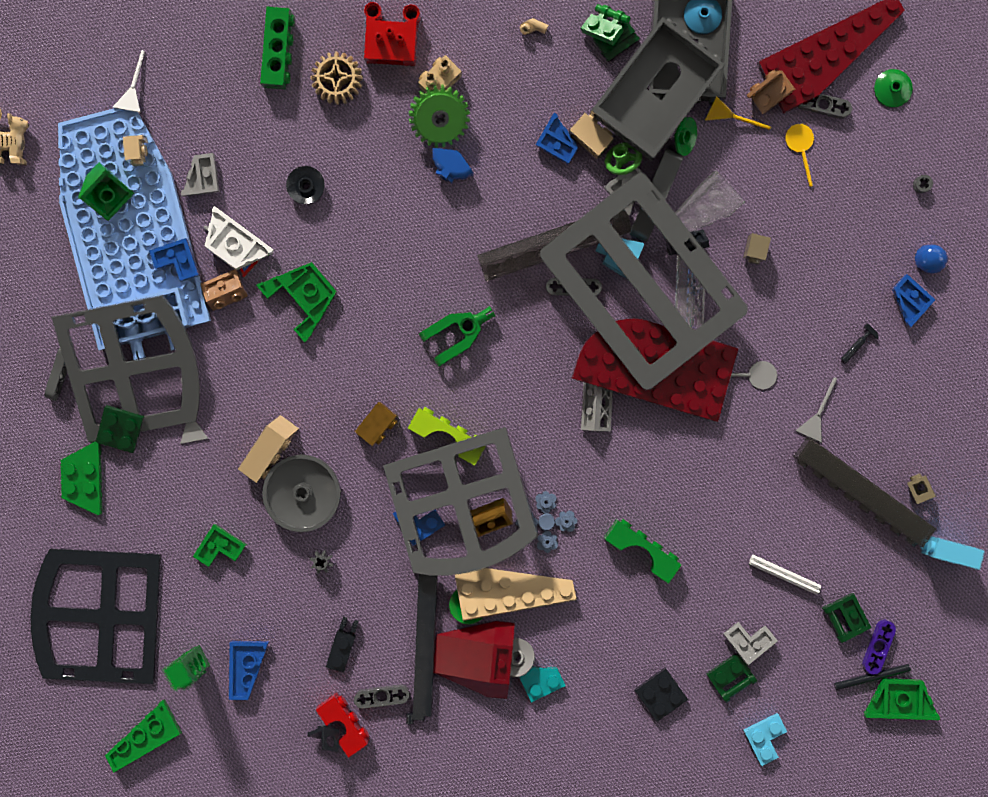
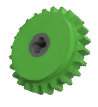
M433 85V90L431 91L426 87L427 92L425 94L420 91L421 97H414L416 104H410L413 109L409 111V115L412 116V118H409V123L413 124L411 129L412 131L417 130L415 136L419 137L421 135V142L427 140L428 146L432 142H434L435 147H438L439 143H442V146L445 147V142H449L452 145L453 139L459 141V134L464 136L462 129H468V125L465 123L470 121V118L466 116L470 114V111L465 109L468 107V104L463 102V95L458 97L459 92L457 90L452 93L450 86L445 90L444 85H441L440 89ZM437 114H438V115H441V114H442L443 117H442V118H440V117L436 118V115H437Z

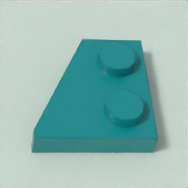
M533 667L528 673L519 677L531 702L566 686L557 667Z

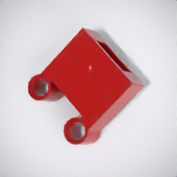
M376 2L368 3L364 8L366 16L365 62L367 64L415 66L418 24L421 21L419 8L413 4L405 6L403 9L404 22L382 21L383 13L380 5ZM372 10L378 11L375 17L369 16V13ZM409 13L417 14L414 19L407 18Z

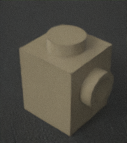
M753 233L750 234L743 258L748 259V262L752 264L764 262L771 238Z

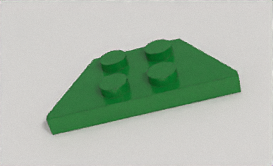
M95 441L61 459V498L96 515L102 514L101 444Z
M883 678L864 712L866 718L940 720V716L933 706L934 703L928 695L924 681L919 679Z

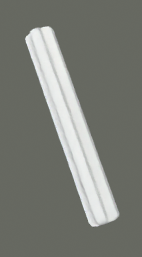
M752 555L749 560L750 565L809 592L818 594L821 590V585L755 555Z

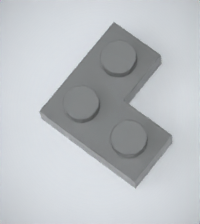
M737 622L723 633L724 637L746 665H749L777 642V639L766 626L760 628L750 637L741 624Z

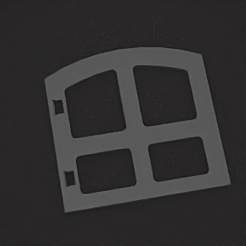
M163 295L51 317L88 442L96 441L100 426L95 421L85 387L89 383L113 380L122 410L141 415L130 376L180 367L182 374L181 409L144 416L140 432L197 420L200 402V381L195 352L182 321ZM144 304L145 310L134 311L133 306ZM155 313L170 336L176 351L174 353L126 361L114 321L126 317ZM85 316L86 322L76 324L74 317ZM97 324L109 365L82 370L77 360L69 329Z
M506 427L383 465L413 573L447 576L481 570L511 557L538 536ZM495 444L503 472L464 485L456 464V455ZM435 461H441L448 489L437 494L409 501L402 479V472ZM397 482L400 483L402 493L399 494L396 493L394 483ZM507 488L520 528L506 540L483 551L480 547L468 500ZM453 505L467 555L458 558L425 557L414 517L428 511ZM415 539L418 551L413 552L410 540Z

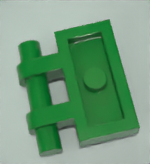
M597 4L595 11L600 14L598 16L591 14L582 25L581 31L586 35L614 45L624 32L623 26H621L622 22L628 24L631 18L625 15L623 11H615L610 6ZM608 17L613 18L612 22L606 19Z

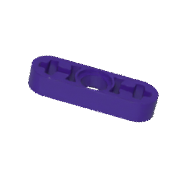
M880 620L877 623L864 656L862 665L870 674H877L881 671L894 638L896 627L888 620ZM887 626L888 628H890L889 632L885 631L884 633L882 627ZM880 635V636L885 637V638H887V639H886V641H885V640H883L882 638H879L878 636ZM877 642L884 644L881 652H876L874 649V645ZM874 653L875 655L880 656V658L878 659L877 657H874L871 654ZM874 661L876 667L871 668L868 663Z

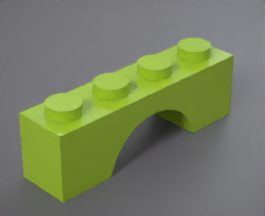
M427 407L423 409L418 408L408 426V429L424 438L435 431L449 433L455 438L456 442L472 438L467 434L468 430L459 425L457 428L450 425L451 421L443 416L440 419L433 415L434 411ZM486 446L458 454V457L476 465Z

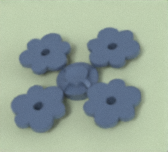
M544 491L542 494H538L535 500L537 502L536 507L542 509L545 514H542L538 520L534 518L533 513L532 516L535 526L539 525L541 529L546 530L537 537L539 541L537 548L549 553L558 547V543L556 542L557 536L552 535L548 530H551L556 523L557 526H560L561 531L567 530L572 532L578 521L574 518L573 511L560 512V517H557L556 520L551 514H548L551 509L556 507L554 503L556 496L549 494L548 491Z

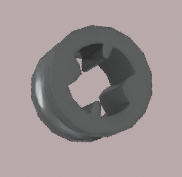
M921 175L913 181V188L918 193H925L933 186V180L928 175ZM920 179L921 181H926L925 187L921 188L919 186L921 184Z

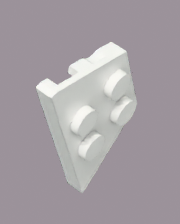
M213 207L211 223H209L208 227L209 232L205 241L206 249L235 270H239L273 254L274 250L218 208Z

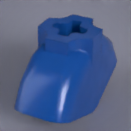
M439 148L432 149L433 161L437 168L435 173L445 181L453 183L454 180H463L474 175V172L460 152Z

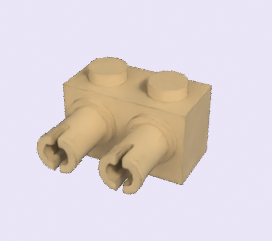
M445 55L443 58L439 57L432 64L433 68L430 71H425L420 75L418 84L425 93L427 92L426 87L431 91L433 90V85H436L437 89L444 85L445 90H447L449 86L452 87L462 77V71Z

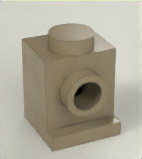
M919 473L910 477L911 481L907 484L917 504L936 497L926 475L922 476ZM923 484L925 486V489L923 491H919L917 489V485Z

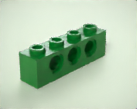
M266 6L260 84L263 88L286 90L287 84H290L288 65L292 63V54L289 53L290 46H293L291 27L295 26V15H292L290 8ZM277 27H284L281 33L275 32ZM277 45L283 46L280 52H274V48ZM281 64L279 71H272L274 65Z
M198 645L180 655L165 667L163 671L173 690L181 688L183 691L192 686L197 679L206 673L205 669L210 666V663L202 648Z

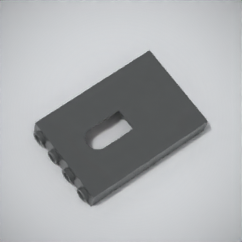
M653 0L651 31L662 17L666 20L670 19L679 30L688 32L692 36L691 39H696L707 47V51L712 55L717 54L722 58L725 64L696 103L709 101V104H713L716 96L723 102L726 98L732 0H716L722 9V20L719 26L708 34L695 33L686 25L684 10L690 0ZM701 10V14L707 15V11ZM673 62L665 64L647 87V90L660 100L665 97L681 75L677 64Z
M664 17L654 27L590 113L592 117L650 161L658 154L725 65L720 56L717 54L712 55L707 51V47L704 44L695 42L691 39L692 36L688 32L679 30L672 20H666ZM670 62L676 63L681 69V75L665 97L660 100L646 88L665 64Z

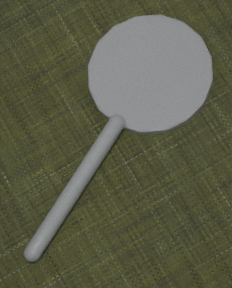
M760 361L752 365L749 373H732L731 377H749V381L754 387L768 389L776 382L777 371L771 363Z

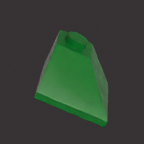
M98 162L86 175L78 197L109 221L134 192L109 169Z

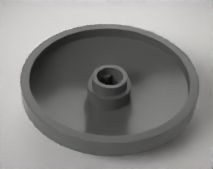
M294 455L281 460L270 470L263 485V502L270 517L281 527L295 532L312 531L326 524L335 514L341 497L340 483L334 470L323 460L311 455Z

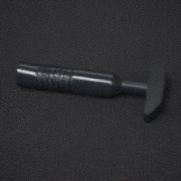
M868 323L864 326L867 333L863 337H859L840 358L845 364L864 345L866 338L870 334L875 339L879 338L878 332Z

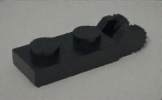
M344 616L337 630L326 664L327 668L342 673L345 671L359 621L355 620L352 624L351 632H345L344 628L348 617Z

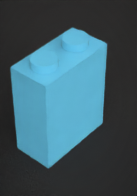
M929 535L925 536L920 546L922 554L979 570L984 555V550Z

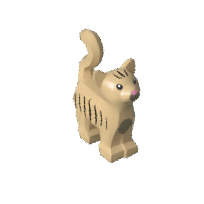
M7 113L10 132H0V164H4V158L1 155L2 151H9L11 163L27 165V161L23 159L24 133L30 124L20 117H13L10 113Z

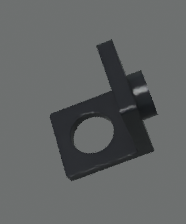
M321 725L307 733L308 737L322 739V750L334 753L339 752V729ZM331 736L333 738V747L327 744V737Z

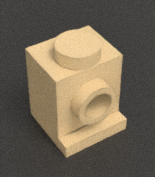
M143 135L123 137L124 157L132 166H142L146 162L145 157L148 155V151L144 143H148V139Z

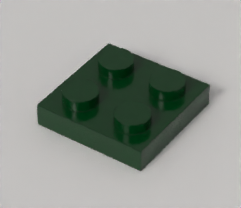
M106 405L96 442L134 453L144 416Z

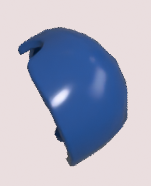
M924 245L917 250L915 255L916 266L925 273H939L948 262L947 253L938 245Z

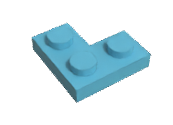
M778 713L743 730L761 766L779 758L770 741L787 732Z

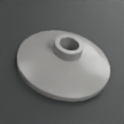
M515 638L513 640L510 676L520 677L528 673L535 661V653L527 641ZM521 656V660L516 662V657Z

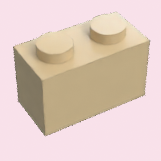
M584 113L569 130V135L598 159L614 139L612 137L613 134L606 127L602 128L597 124L598 120Z

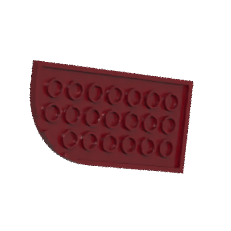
M643 319L615 321L648 364H653L676 346L675 339L664 325ZM596 331L585 342L579 352L571 379L718 422L739 348L712 341L653 388L644 389L635 380L600 333Z

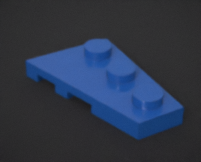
M230 641L229 700H249L269 641Z

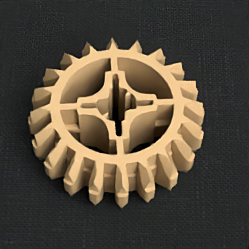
M338 52L334 53V57L327 53V59L323 56L320 57L322 63L315 62L318 69L312 68V72L316 74L311 76V80L315 81L312 87L317 88L315 92L317 95L321 94L322 100L327 98L328 103L331 104L333 99H335L336 105H339V99H342L343 103L346 104V97L353 100L352 93L358 95L359 92L356 88H362V84L358 82L363 80V76L359 75L362 73V70L357 68L359 64L357 61L353 62L352 56L346 59V53L344 52L341 57H339ZM333 65L330 72L324 73L327 68ZM340 65L348 67L352 75L341 72ZM337 72H338V74H339V76H340L341 79H339V81H337V85H336V82H335L334 78H335V76L337 75ZM351 81L350 85L341 91V87ZM322 82L332 84L334 92L324 88Z

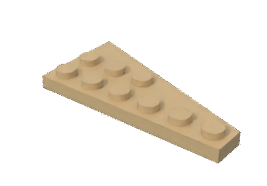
M489 568L455 575L463 621L576 601L573 580Z

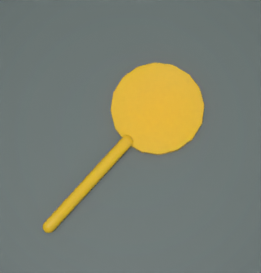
M795 124L787 130L785 142L792 151L801 152L808 184L812 187L813 183L805 151L812 146L814 134L807 125Z

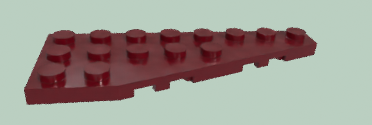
M882 0L759 61L758 66L764 77L773 70L783 71L795 88V91L778 103L783 114L811 101L813 98H817L905 11L900 0Z

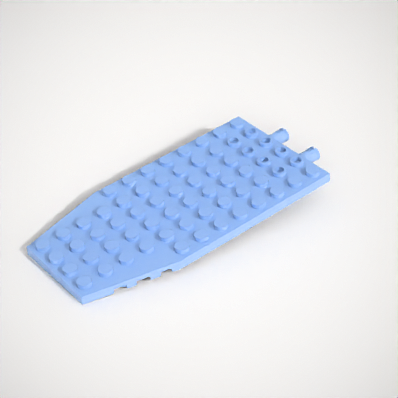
M113 108L58 123V148H60L59 203L87 309L163 295L174 308L185 328L211 322L207 303L201 288L200 276L181 282L174 264L160 269H155L149 252L151 249L187 238L192 254L193 250L172 172L140 114L134 111ZM143 135L148 139V143H144L147 147L148 155L145 157L146 162L142 166H132L125 160L123 137ZM98 162L103 164L134 192L109 221L78 197L86 175ZM144 304L133 306L135 312L145 310ZM155 313L126 317L114 321L120 345L130 344L133 360L146 358L141 342L143 339L167 334L171 351L176 350L165 327ZM92 324L98 350H105L99 326Z

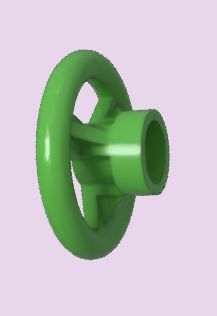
M627 142L619 143L607 153L605 166L609 172L615 175H626L633 172L640 165L642 154ZM628 148L633 149L636 154L629 153ZM613 155L616 159V164L614 167L611 165V158ZM628 161H635L630 167L621 169L623 164H626Z

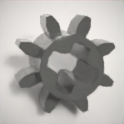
M326 550L322 554L316 551V558L311 557L309 559L313 561V565L310 568H316L317 574L321 570L327 573L329 571L327 566L334 565V563L330 562L333 555L328 556ZM320 559H321V560H322V559H325V560H326V562L324 563V565H323V564H320V565H319V564H318V561H319Z

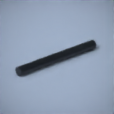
M909 664L882 670L877 674H867L836 682L834 687L837 691L909 672L911 668Z

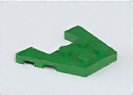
M312 262L256 285L267 299H270L284 287L305 311L308 317L293 329L304 343L309 340L337 294L335 288Z

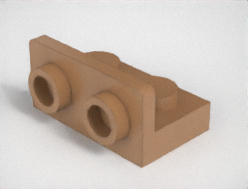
M771 71L765 76L766 80L761 84L756 83L749 89L751 92L747 94V97L752 98L762 114L768 112L795 91V88L783 71Z
M235 269L201 283L206 303L213 311L222 309L248 296L243 288L239 273Z

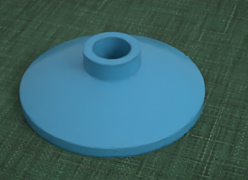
M690 0L684 10V20L688 28L693 32L708 34L719 26L722 20V9L716 0ZM701 10H706L707 15H702Z

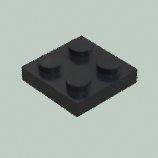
M666 667L634 689L657 722L688 700Z

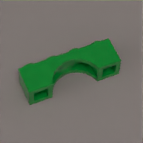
M616 519L604 536V539L619 550L629 546L645 548L651 556L652 564L650 570L669 584L681 567V564L678 562L679 557L671 552L669 554L663 552V546L656 541L651 543L646 540L648 536L640 530L637 532L631 529L632 525L626 520L622 519L620 522Z

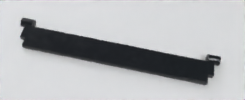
M418 575L413 713L406 714V724H414V720L424 721L425 716H432L438 575Z

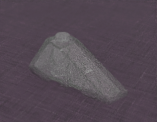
M715 170L695 189L675 214L689 232H692L706 225L709 226L714 221L723 217L726 218L732 215L745 201L731 184Z

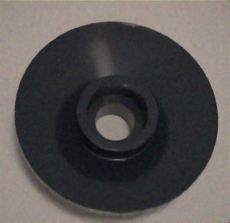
M300 166L289 174L286 188L289 196L297 203L312 204L322 196L325 182L322 174L317 169L311 166ZM305 183L310 184V188L307 190L303 188Z

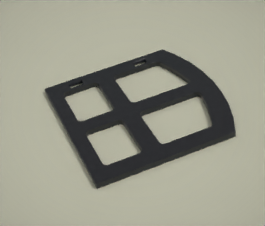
M49 549L35 582L30 613L32 645L43 679L154 684L161 554ZM61 564L101 566L102 579L99 609L53 607L49 605L52 587ZM119 567L147 569L145 611L118 610L116 608ZM48 621L97 623L99 625L97 665L57 664L51 647ZM116 624L142 625L144 627L142 668L115 667L113 665ZM64 669H74L75 675L64 674ZM123 671L133 672L134 678L123 677Z

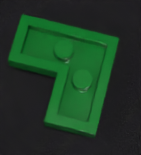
M213 524L193 557L208 567L211 566L219 552L237 561L247 544L220 526Z

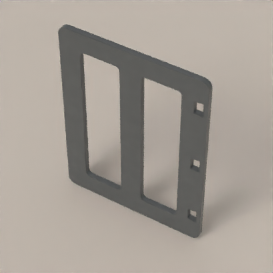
M642 173L632 177L540 251V257L644 389L653 388L745 316L748 311V307L648 177ZM651 191L659 200L655 204L647 197V194ZM634 201L640 205L719 307V312L696 330L689 326L610 224L611 218ZM590 235L597 239L676 341V346L653 364L647 363L566 259V254ZM688 239L696 248L692 252L684 244ZM725 287L733 296L728 300L721 292Z

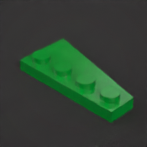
M162 700L153 711L149 712L127 736L122 738L105 755L113 773L182 734L166 700Z

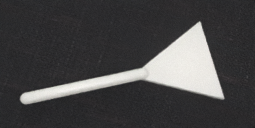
M144 50L141 51L131 87L113 108L140 112L135 85L144 58Z

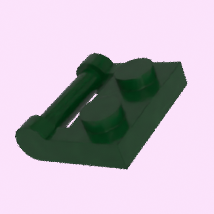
M850 593L822 607L824 614L828 615L838 635L839 643H843L872 628L854 593ZM838 608L850 629L847 632L842 628L834 612Z
M735 653L706 673L726 703L731 701V697L749 685H754L758 682L738 653ZM742 674H746L747 678L728 691H724V686Z

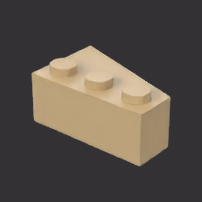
M280 415L266 426L238 470L256 483L262 478L265 480L270 472V467L279 461L281 452L285 451L290 445V440L299 428Z

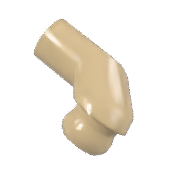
M532 18L520 25V32L527 35L537 30L545 34L549 25Z

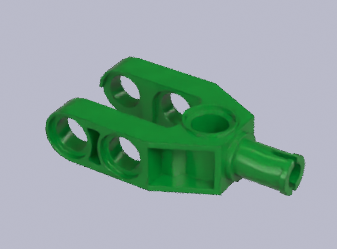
M490 306L476 315L471 312L449 314L418 334L424 342L430 337L441 333L443 329L457 323L460 330L465 335V339L433 358L438 367L471 348L482 330L481 325L496 317L494 312H491ZM466 321L473 322L474 327L471 331L463 329V324Z

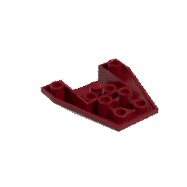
M491 621L438 633L436 636L434 673L486 697L507 699L515 622Z

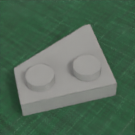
M215 154L194 155L191 163L192 167L188 171L187 181L181 196L187 197L220 192Z

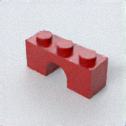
M335 693L319 704L316 712L326 726L333 721H340L345 725L346 733L339 737V745L349 758L368 744L369 733L364 727H360L356 714L353 711H349L345 698Z

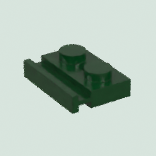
M622 22L621 26H623L624 32L614 45L593 38V42L603 56H605L607 62H610L640 40L630 23Z

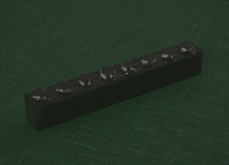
M625 209L610 219L611 226L619 236L632 232L629 216ZM575 222L478 254L477 257L486 282L542 263L543 260L540 257L541 249ZM590 235L567 254L598 244L599 242L593 235Z
M806 438L793 457L797 459V464L805 469L809 467L813 470L812 474L820 480L822 478L827 480V485L835 491L838 489L842 491L844 498L850 502L856 501L860 504L858 508L867 514L869 512L874 514V519L882 525L888 524L891 527L889 529L891 532L898 536L901 534L906 537L905 542L909 545L924 547L935 532V527L813 439Z

